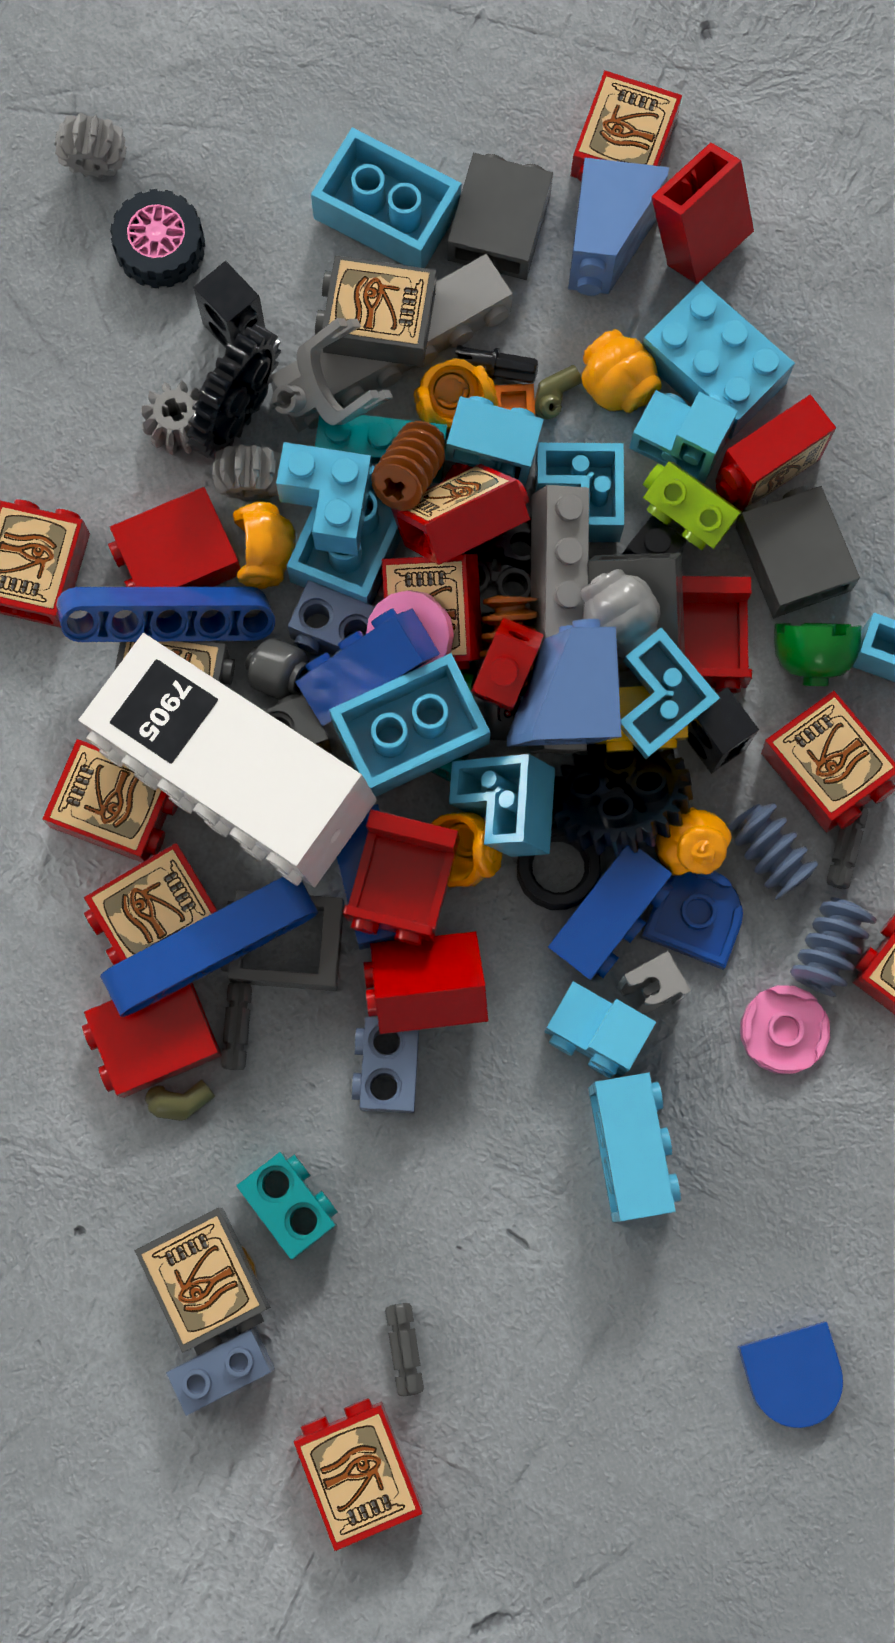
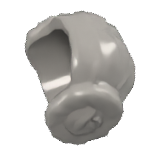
M616 569L610 573H601L589 585L581 589V599L584 601L583 619H599L600 627H616L617 656L625 658V656L658 630L657 624L661 615L660 605L647 583L638 576L626 575L621 569Z

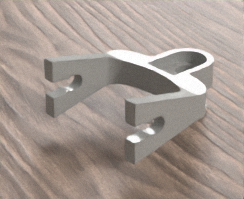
M336 318L298 348L297 364L301 376L289 384L281 385L274 390L272 402L273 404H281L275 407L276 411L293 417L310 416L318 411L323 420L328 424L344 425L393 398L390 390H381L380 392L369 390L343 408L337 403L326 384L320 364L321 350L360 328L361 325L358 319L346 321L345 318Z

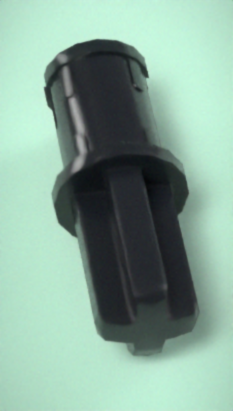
M458 345L455 354L458 357H454V359H464L475 367L483 366L488 377L492 378L493 382H495L496 378L534 383L537 377L538 360L535 358L500 353V348H495L494 351L468 348L462 345Z

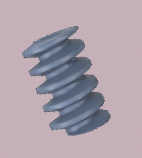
M775 803L765 806L757 804L735 818L727 827L730 831L741 830L734 840L736 846L751 844L744 855L746 860L761 858L755 867V873L758 875L767 872L772 873L765 882V887L771 889L781 886L782 889L775 897V900L807 880L818 866L817 861L804 864L801 862V859L808 851L806 846L796 849L790 847L798 835L796 832L784 835L780 833L787 819L785 817L773 821L770 819V816L777 808Z
M831 897V901L823 902L819 908L824 917L815 918L812 923L813 929L817 933H809L805 938V942L810 949H801L797 955L803 965H794L790 973L801 984L822 994L837 997L831 990L832 986L846 987L848 984L838 974L839 970L854 971L855 966L845 958L846 955H861L862 950L853 943L854 938L867 940L870 936L860 927L861 922L875 924L877 919L871 913L852 902Z

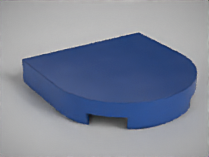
M716 871L708 875L687 872L683 875L671 877L667 883L674 888L658 908L653 906L641 938L724 970L743 919V908L736 890L725 876Z
M823 1321L737 1346L753 1399L757 1406L775 1422L793 1428L810 1427L822 1422L836 1408L842 1394L843 1374L827 1322Z

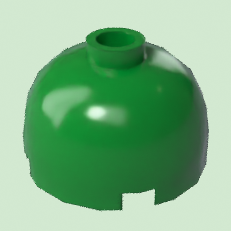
M775 623V655L780 666L789 674L803 677L802 685L829 686V678L844 675L856 662L861 645L862 626L837 623H804L801 626H794L791 623Z

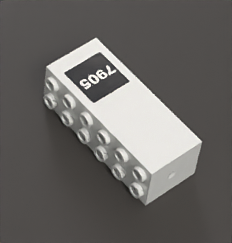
M142 633L78 719L90 732L86 739L99 748V752L119 767H122L124 764L134 772V776L155 791L157 788L170 796L169 800L187 813L191 814L194 811L205 820L204 823L221 836L226 838L229 834L240 843V847L255 859L262 862L265 856H267L266 860L277 868L275 871L296 886L303 880L313 888L316 887L377 801L361 773L145 633Z

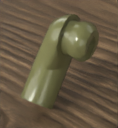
M571 365L539 382L535 397V411L541 418L552 419L557 417L562 410L563 392L582 383L581 375L575 365Z
M201 1079L183 1094L167 1091L161 1085L154 1086L146 1093L145 1101L149 1112L154 1116L183 1121L212 1100L215 1095Z

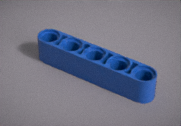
M74 587L62 592L56 604L63 634L68 639L76 642H136L142 633H145L157 642L256 641L269 636L274 630L276 623L266 595L255 587ZM82 610L88 612L82 618L75 619L69 617L75 611ZM166 610H174V611H175V613H174L173 615H171L170 617H167V618H159V617H158V615H159L160 613H162L163 611H166ZM208 610H218L216 615L212 617H201ZM251 610H261L254 617H244ZM119 611H131V614L125 618L114 617Z
M281 877L104 971L100 978L120 1017H125L142 1010L314 918L319 912L302 881L296 886L284 877Z

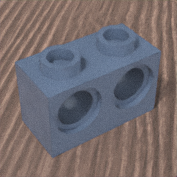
M308 580L288 624L290 638L295 640L294 644L298 648L306 652L317 654L321 650L334 656L341 651L338 643L344 640L349 632L356 629L366 632L368 619L375 606ZM314 614H323L329 618L328 623L322 628L315 629L306 624L308 618Z
M365 1017V1028H356L355 1055H363L362 1073H353L352 1100H360V1110L414 1113L419 1030L395 1032L400 1039L399 1048L390 1055H383L374 1048L375 1038L380 1034L378 1018ZM380 1076H389L397 1083L395 1095L388 1100H379L371 1092L372 1083Z
M256 1327L175 1367L166 1372L187 1416L271 1373L275 1367Z

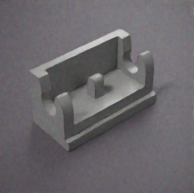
M669 951L625 974L616 985L622 996L635 993L638 988L643 987L642 994L649 997L644 1001L645 1004L637 1008V1011L642 1014L650 1013L670 1001L673 1005L681 1001L691 991Z

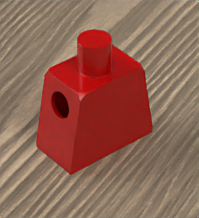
M503 617L471 690L472 696L511 712L544 634Z

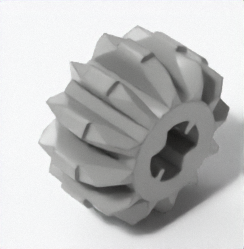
M79 113L77 117L72 115L66 116L64 122L60 123L59 131L56 132L55 154L58 156V163L69 167V171L72 173L79 172L84 174L85 177L94 175L99 179L103 175L114 176L116 171L122 168V162L125 161L126 138L123 136V129L113 125L112 120H103L98 118L97 115L91 117Z
M181 380L176 390H171L170 385L164 382L162 385L163 393L159 395L149 391L148 399L151 404L143 405L141 408L142 417L146 419L142 423L144 434L152 435L151 442L156 448L166 444L167 452L171 455L176 452L178 446H183L184 451L190 454L192 448L187 443L190 437L186 436L191 427L188 421L196 412L192 407L199 401L198 392L200 389L196 387L188 392L186 383ZM180 414L182 419L174 422L172 417Z
M242 444L237 447L227 446L217 451L212 466L215 491L228 498H238L241 501L245 499L254 501L257 499L268 500L277 496L276 481L281 454L269 447L261 448L256 445L245 446Z

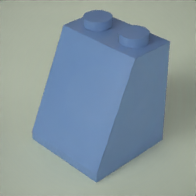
M594 158L584 159L568 289L577 290L579 293L587 296L610 293L657 220L651 196L667 182L669 167Z
M581 619L572 621L573 625L559 627V633L544 639L509 730L507 747L594 744L622 737L616 627H600L599 619Z

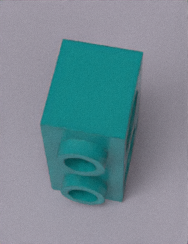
M279 1152L236 1186L292 1260L337 1226L332 1217L338 1211L322 1190L314 1195L305 1183V1180L311 1175L297 1156L294 1154L287 1159L284 1153ZM276 1171L285 1173L289 1179V1189L280 1198L271 1197L265 1189L267 1177ZM304 1207L310 1208L317 1217L315 1229L307 1235L299 1234L292 1225L294 1213Z

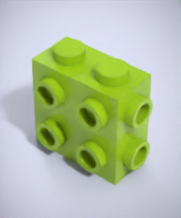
M668 461L665 467L657 464L642 484L648 489L643 496L650 503L646 510L666 525L670 524L672 520L679 523L685 528L682 536L701 550L707 544L714 549L742 512L671 461Z

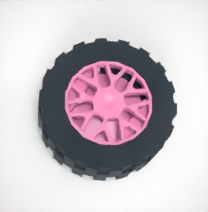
M150 189L149 192L142 193L141 191L134 194L135 197L125 200L122 203L121 209L116 211L113 216L114 223L111 224L110 228L112 246L120 267H123L125 274L130 279L131 277L134 278L138 284L143 286L146 284L150 285L151 288L159 289L161 286L169 288L175 286L174 284L178 282L183 283L191 273L197 271L199 268L198 264L200 260L203 261L204 257L203 247H205V238L196 209L192 204L189 205L186 198L181 195L177 196L173 194V191L169 190L158 191L157 189Z

